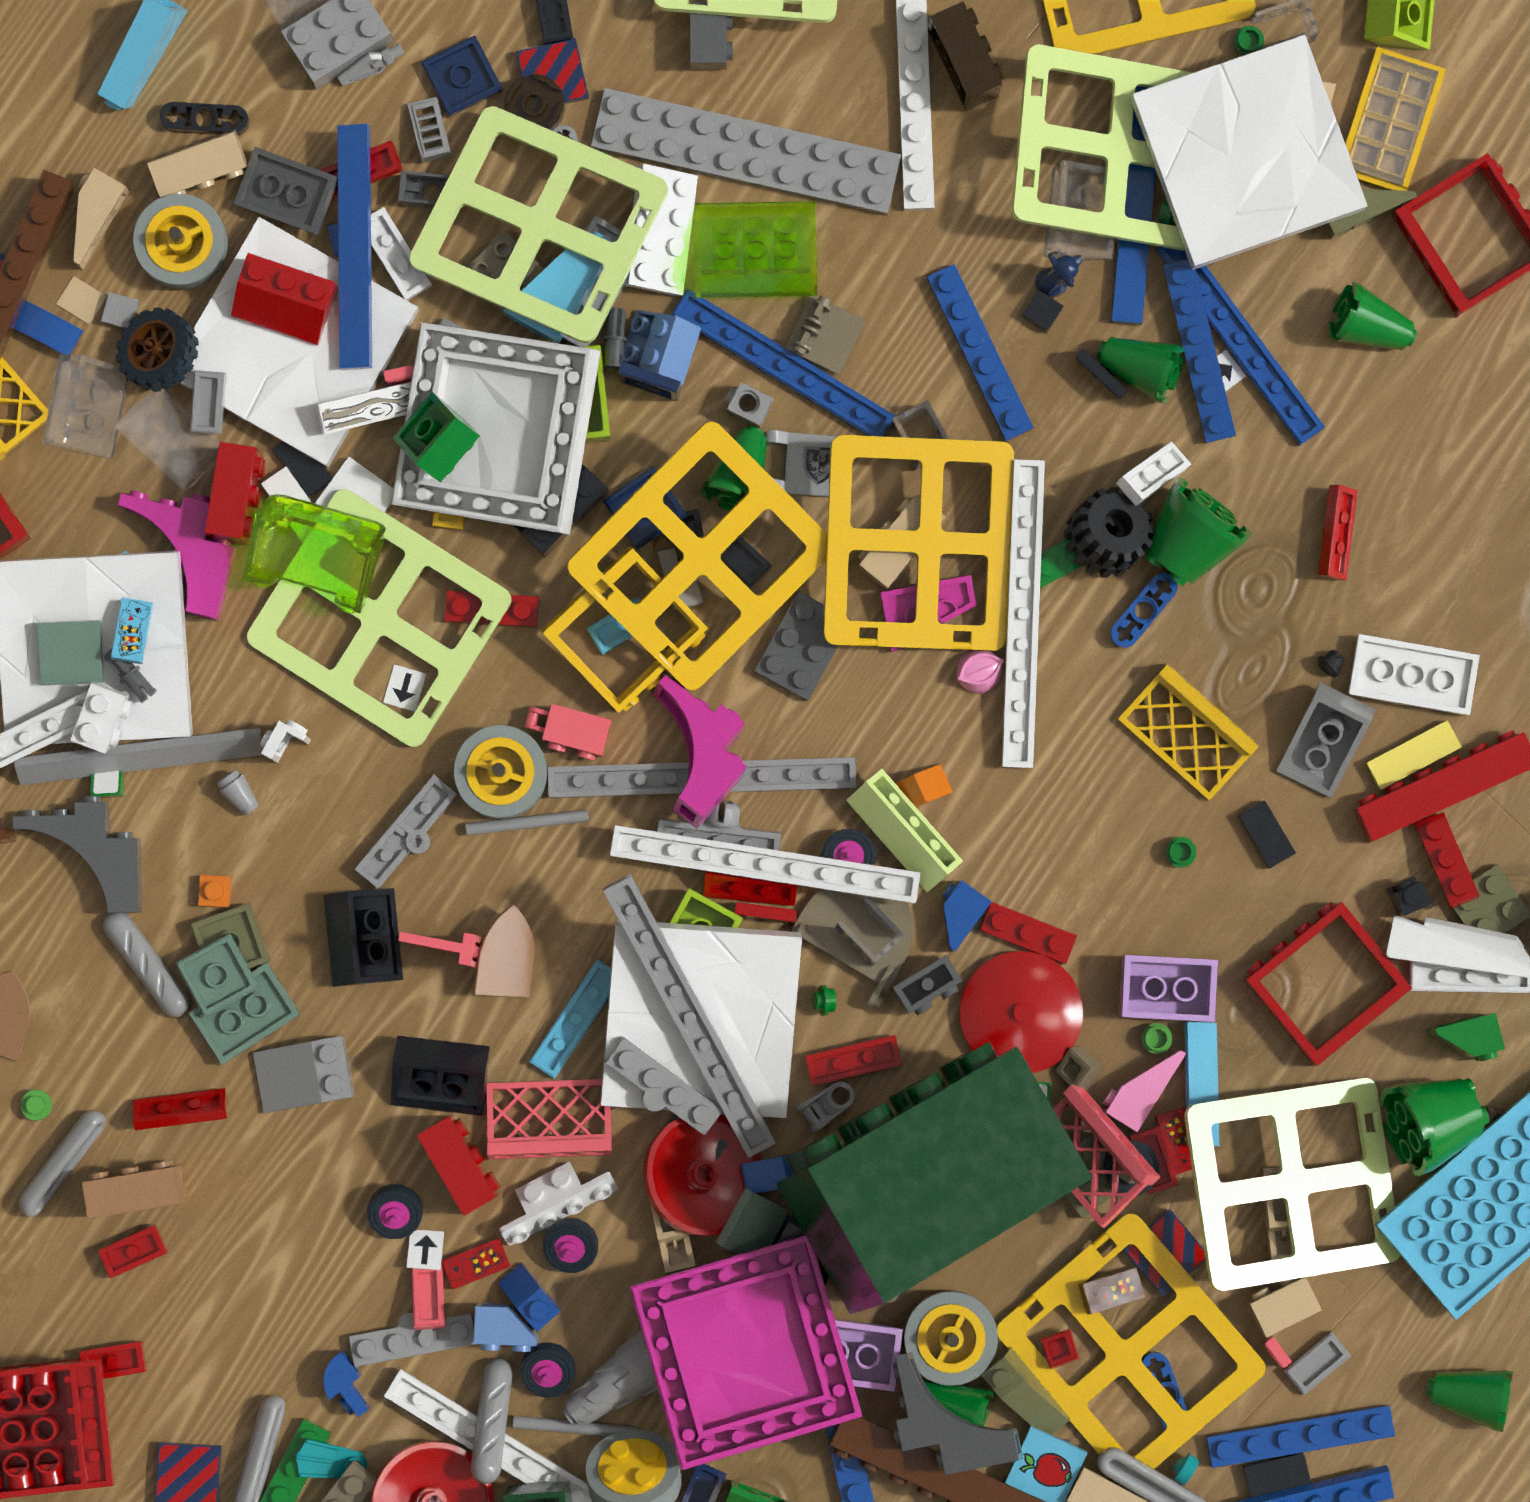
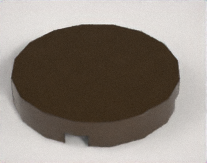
M531 74L530 76L517 79L510 86L504 100V107L507 112L552 131L562 121L565 112V97L560 87L549 77Z

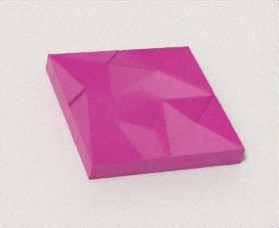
M806 1236L628 1287L680 1470L863 1417L817 1256Z

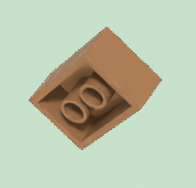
M172 1160L151 1164L152 1170L143 1172L142 1165L120 1169V1176L113 1177L112 1171L89 1174L90 1181L82 1182L87 1219L188 1202L182 1165L174 1166Z

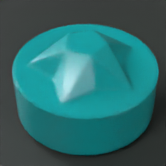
M1190 1453L1186 1457L1178 1459L1173 1466L1175 1473L1172 1479L1180 1485H1185L1194 1474L1199 1464V1459Z

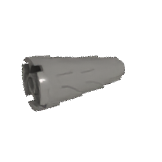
M640 1329L614 1351L616 1354L593 1371L594 1374L570 1394L571 1397L565 1401L566 1407L563 1409V1413L572 1425L575 1423L581 1426L585 1423L589 1424L613 1409L617 1408L618 1410L642 1395L645 1397L657 1390Z

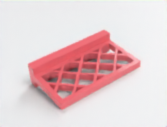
M400 932L398 941L410 945L460 954L458 964L476 968L479 948L483 940L478 935L464 933L462 943L405 932Z
M602 1079L486 1083L487 1155L489 1160L612 1155L611 1106H604V1116L598 1111L602 1107L601 1102L594 1107L583 1097L590 1087H602ZM578 1087H584L580 1092H578L575 1089ZM553 1088L549 1094L544 1090ZM560 1088H568L576 1095L565 1108L552 1098ZM529 1089H538L545 1096L534 1110L521 1099ZM507 1090L514 1099L502 1111L493 1103V1091ZM513 1090L522 1091L517 1095ZM579 1099L592 1110L581 1123L568 1113ZM548 1100L561 1111L550 1124L537 1114ZM517 1102L521 1103L530 1112L519 1125L506 1115ZM494 1109L499 1113V1115L495 1119ZM597 1114L605 1122V1134H591L584 1125ZM566 1115L577 1127L569 1135L561 1136L553 1127ZM533 1116L546 1127L536 1137H530L522 1130ZM504 1117L515 1130L507 1138H494V1126ZM580 1129H581L586 1135H576V1134H577V1133L580 1131ZM549 1131H551L555 1136H545V1135H546ZM518 1132H520L524 1137H514V1136H515Z
M1070 1085L1063 1093L1065 1097L1053 1110L1061 1122L1062 1112L1068 1106L1072 1108L1075 1112L1074 1125H1063L1064 1129L1074 1130L1073 1145L1079 1155L1080 1152H1093L1092 1170H1088L1093 1178L1091 1192H1082L1079 1187L1071 1192L1096 1222L1105 1228L1147 1185L1152 1186L1160 1176L1085 1088ZM1081 1120L1086 1126H1081ZM1081 1130H1090L1094 1134L1093 1148H1080ZM1100 1152H1109L1113 1156V1170H1099ZM1119 1166H1121L1125 1171H1119ZM1099 1174H1112L1111 1192H1098ZM1119 1175H1129L1136 1183L1127 1193H1118ZM1098 1196H1111V1209L1102 1216L1097 1210Z

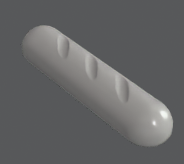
M124 912L109 913L104 918L102 924L105 935L162 1011L170 1017L185 1015L190 1007L188 993L130 916Z
M90 1110L82 1114L21 1194L19 1208L26 1217H34L44 1209L101 1134L106 1125V1117L103 1113Z
M501 1358L490 1360L485 1365L482 1374L471 1459V1474L477 1482L482 1484L494 1482L501 1472L513 1377L511 1365Z
M269 1396L259 1406L233 1502H260L285 1413V1401L280 1396Z
M1109 1447L1104 1449L1099 1455L1098 1467L1105 1476L1149 1502H1206L1201 1496L1119 1448Z

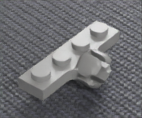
M726 801L724 818L718 817V805L697 829L687 821L659 818L657 832L778 851L780 848L781 832L740 826V807L731 801Z

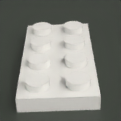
M641 164L638 165V168L665 180L668 186V194L623 285L677 297L683 296L698 176ZM635 192L633 208L639 198L638 192ZM640 209L634 224L642 228L650 211Z
M1358 634L1347 695L1469 716L1480 655Z

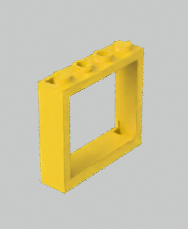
M630 546L602 572L614 583L635 564L654 586L661 580L655 571ZM602 579L593 585L601 594L609 588ZM584 589L541 629V632L618 713L623 709L627 711L639 701L637 695L645 688L649 691L662 679L659 675L666 668L656 659L616 697L558 636L596 600ZM678 597L672 605L692 625L673 643L683 653L689 646L692 648L698 646L700 641L706 636L704 632L708 628ZM671 647L662 653L672 664L680 657Z

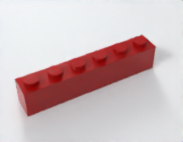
M1514 730L1497 737L1498 744L1488 748L1485 742L1470 749L1471 756L1460 760L1457 755L1442 762L1443 769L1432 773L1431 768H1428L1413 775L1416 780L1415 782L1405 786L1402 780L1387 787L1388 794L1377 798L1374 793L1358 800L1360 807L1353 809L1368 843L1530 770V743L1525 732L1516 735Z

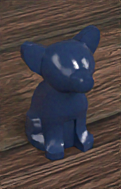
M1050 253L1048 258L1053 267L1047 268L1036 275L1035 285L1037 290L1039 289L1051 298H1056L1063 294L1068 286L1070 288L1073 287V278L1079 271V265L1083 262L1080 255L1073 257L1064 255L1056 259Z

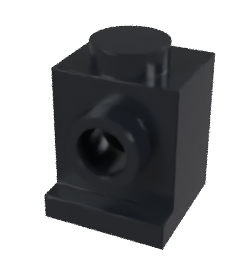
M1416 877L1386 889L1396 913L1400 917L1432 904L1423 881L1417 882Z

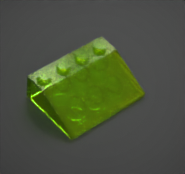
M815 201L694 203L695 298L817 296L818 270Z

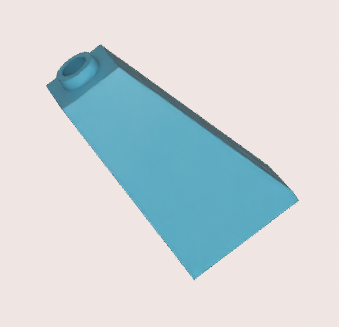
M171 0L143 1L98 92V95L105 98L104 103L107 106L118 111L121 108L133 107L188 11L186 8Z
M596 231L593 232L594 235L603 238L607 241H610L604 235ZM565 249L522 292L576 315L600 274L603 265ZM507 309L503 310L504 316L551 343L559 344L564 335Z

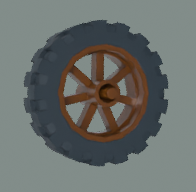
M156 307L153 308V311L144 310L140 312L141 316L137 318L134 316L129 321L130 325L127 328H123L121 332L122 338L117 341L116 345L118 349L116 361L121 365L119 366L120 371L131 382L146 391L150 389L153 392H161L163 388L166 390L173 388V384L176 382L181 383L186 378L184 375L187 372H191L194 367L192 364L193 360L198 357L196 346L199 345V341L194 336V333H196L194 328L185 319L170 309L166 308L164 311L162 308ZM159 332H165L160 339ZM173 337V344L167 345V343ZM150 359L148 368L145 369L142 363Z

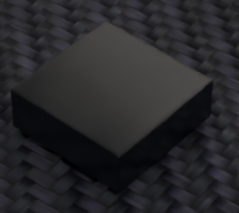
M1038 289L1021 317L1047 333L1064 305Z

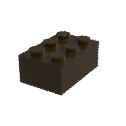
M964 1L931 15L928 32L965 111H968L999 97L1003 85L1001 80L1004 79V74L998 62L993 64L989 56V52L992 50L986 36H980L977 31L976 25L979 22L972 7L967 9Z

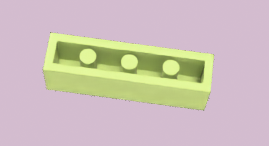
M883 769L867 780L846 800L907 871L921 873L919 884L926 892H929L963 862Z

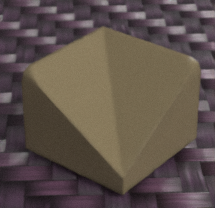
M1080 1046L1069 1048L1055 1072L1069 1086L1075 1085L1086 1090L1090 1087L1103 1066L1084 1047Z

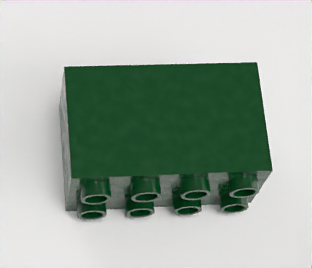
M989 1041L973 1051L970 1050L939 1068L947 1082L946 1084L939 1072H936L889 1097L888 1099L896 1111L895 1114L892 1113L887 1102H884L839 1126L837 1130L844 1141L842 1145L833 1132L785 1158L792 1174L777 1182L776 1185L850 1314L887 1303L1093 1179L1018 1047L997 1055Z

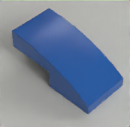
M28 301L25 302L14 327L16 331L67 357H70L83 333L82 329Z

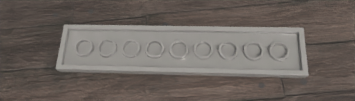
M604 88L591 148L607 153L883 215H888L901 154L608 88Z

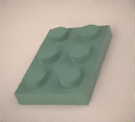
M267 962L252 972L260 987L256 991L204 1018L199 1007L189 1012V1015L222 1065L301 1015Z

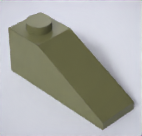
M1362 189L1368 207L1362 212L1324 224L1330 240L1397 210L1417 197L1415 191Z
M1012 1347L991 1362L986 1371L981 1374L1000 1399L1030 1425L1052 1435L1070 1421L1068 1415Z

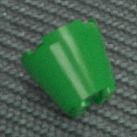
M1178 478L1171 487L1154 524L1155 535L1149 538L1153 543L1145 557L1159 568L1161 565L1171 571L1169 576L1181 586H1185L1187 582L1192 584L1243 546L1251 536V532L1244 525L1240 529L1236 525L1238 522L1235 518L1236 515L1200 487L1199 489L1193 488L1192 490L1186 487L1189 482L1183 478Z
M1456 1078L1396 1084L1385 1088L1380 1097V1104L1386 1107L1387 1122L1383 1123V1127L1390 1146L1402 1165L1408 1163L1413 1168L1415 1176H1421L1439 1167L1483 1134L1484 1125L1489 1123L1488 1112L1483 1106H1480L1476 1097L1475 1085L1469 1078L1465 1080Z

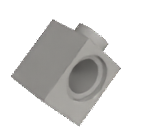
M740 382L737 389L731 388L724 403L729 405L727 414L760 429L773 404L774 398ZM746 397L752 398L756 402L755 409L750 412L742 411L738 405L740 400Z

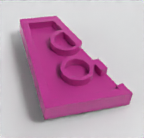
M971 575L939 581V623L943 624L976 606ZM916 585L880 592L885 622L911 623L914 621ZM890 647L891 652H894L895 650L901 648V647Z

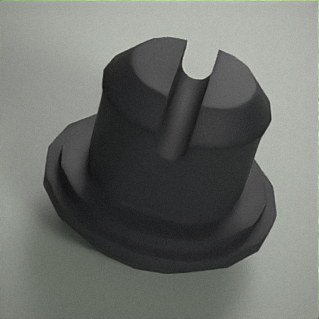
M1330 650L1325 657L1318 656V666L1329 676H1338V669L1344 663L1342 655L1336 658V655L1339 653L1336 650Z

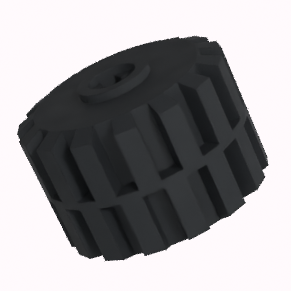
M1110 487L1107 491L1102 488L1095 491L1092 496L1090 495L1066 522L1069 526L1064 530V538L1069 539L1070 542L1065 547L1068 554L1074 552L1076 555L1073 562L1078 567L1083 563L1087 566L1085 572L1091 575L1099 571L1101 578H1108L1112 574L1116 577L1123 574L1127 569L1129 570L1153 543L1149 538L1155 535V526H1151L1149 523L1154 518L1151 511L1145 513L1143 510L1146 503L1142 501L1135 506L1124 492L1122 494L1119 493V487Z

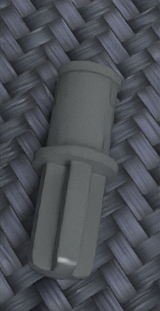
M611 308L608 313L607 336H603V341H605L603 368L619 370L623 361L624 343L627 342V338L624 337L625 309Z
M112 648L104 655L106 662L121 678L120 683H125L141 703L148 700V697L141 688H144L150 696L156 693L157 690L153 688L139 671V666L135 667L130 662L112 660Z

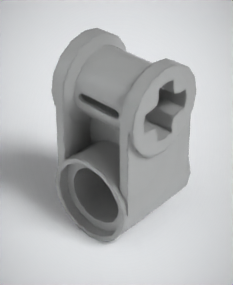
M838 1081L796 1107V1110L803 1113L812 1126L811 1132L815 1133L852 1105L855 1091L849 1083ZM844 1087L849 1091L850 1099L847 1103L838 1104L833 1100L832 1092L835 1088ZM811 1107L815 1109L820 1119L817 1118L815 1113L812 1111Z

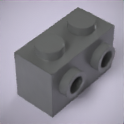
M693 2L690 4L707 5V2ZM690 13V70H726L727 60H733V42H727V30H732V16Z
M944 955L892 989L906 1012L910 1014L914 1011L918 1016L933 1007L930 1001L941 995L944 1000L959 991L956 985L962 982L947 956Z

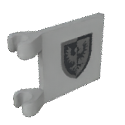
M769 430L765 436L768 439V445H787L784 480H774L788 494L829 497L830 448L833 439L837 436Z

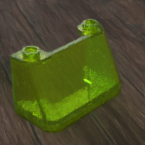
M270 495L255 513L243 580L249 581L254 586L260 588H267L275 584L278 579L316 589L336 595L334 602L343 612L360 614L365 607L383 545L386 527L374 520L287 495Z

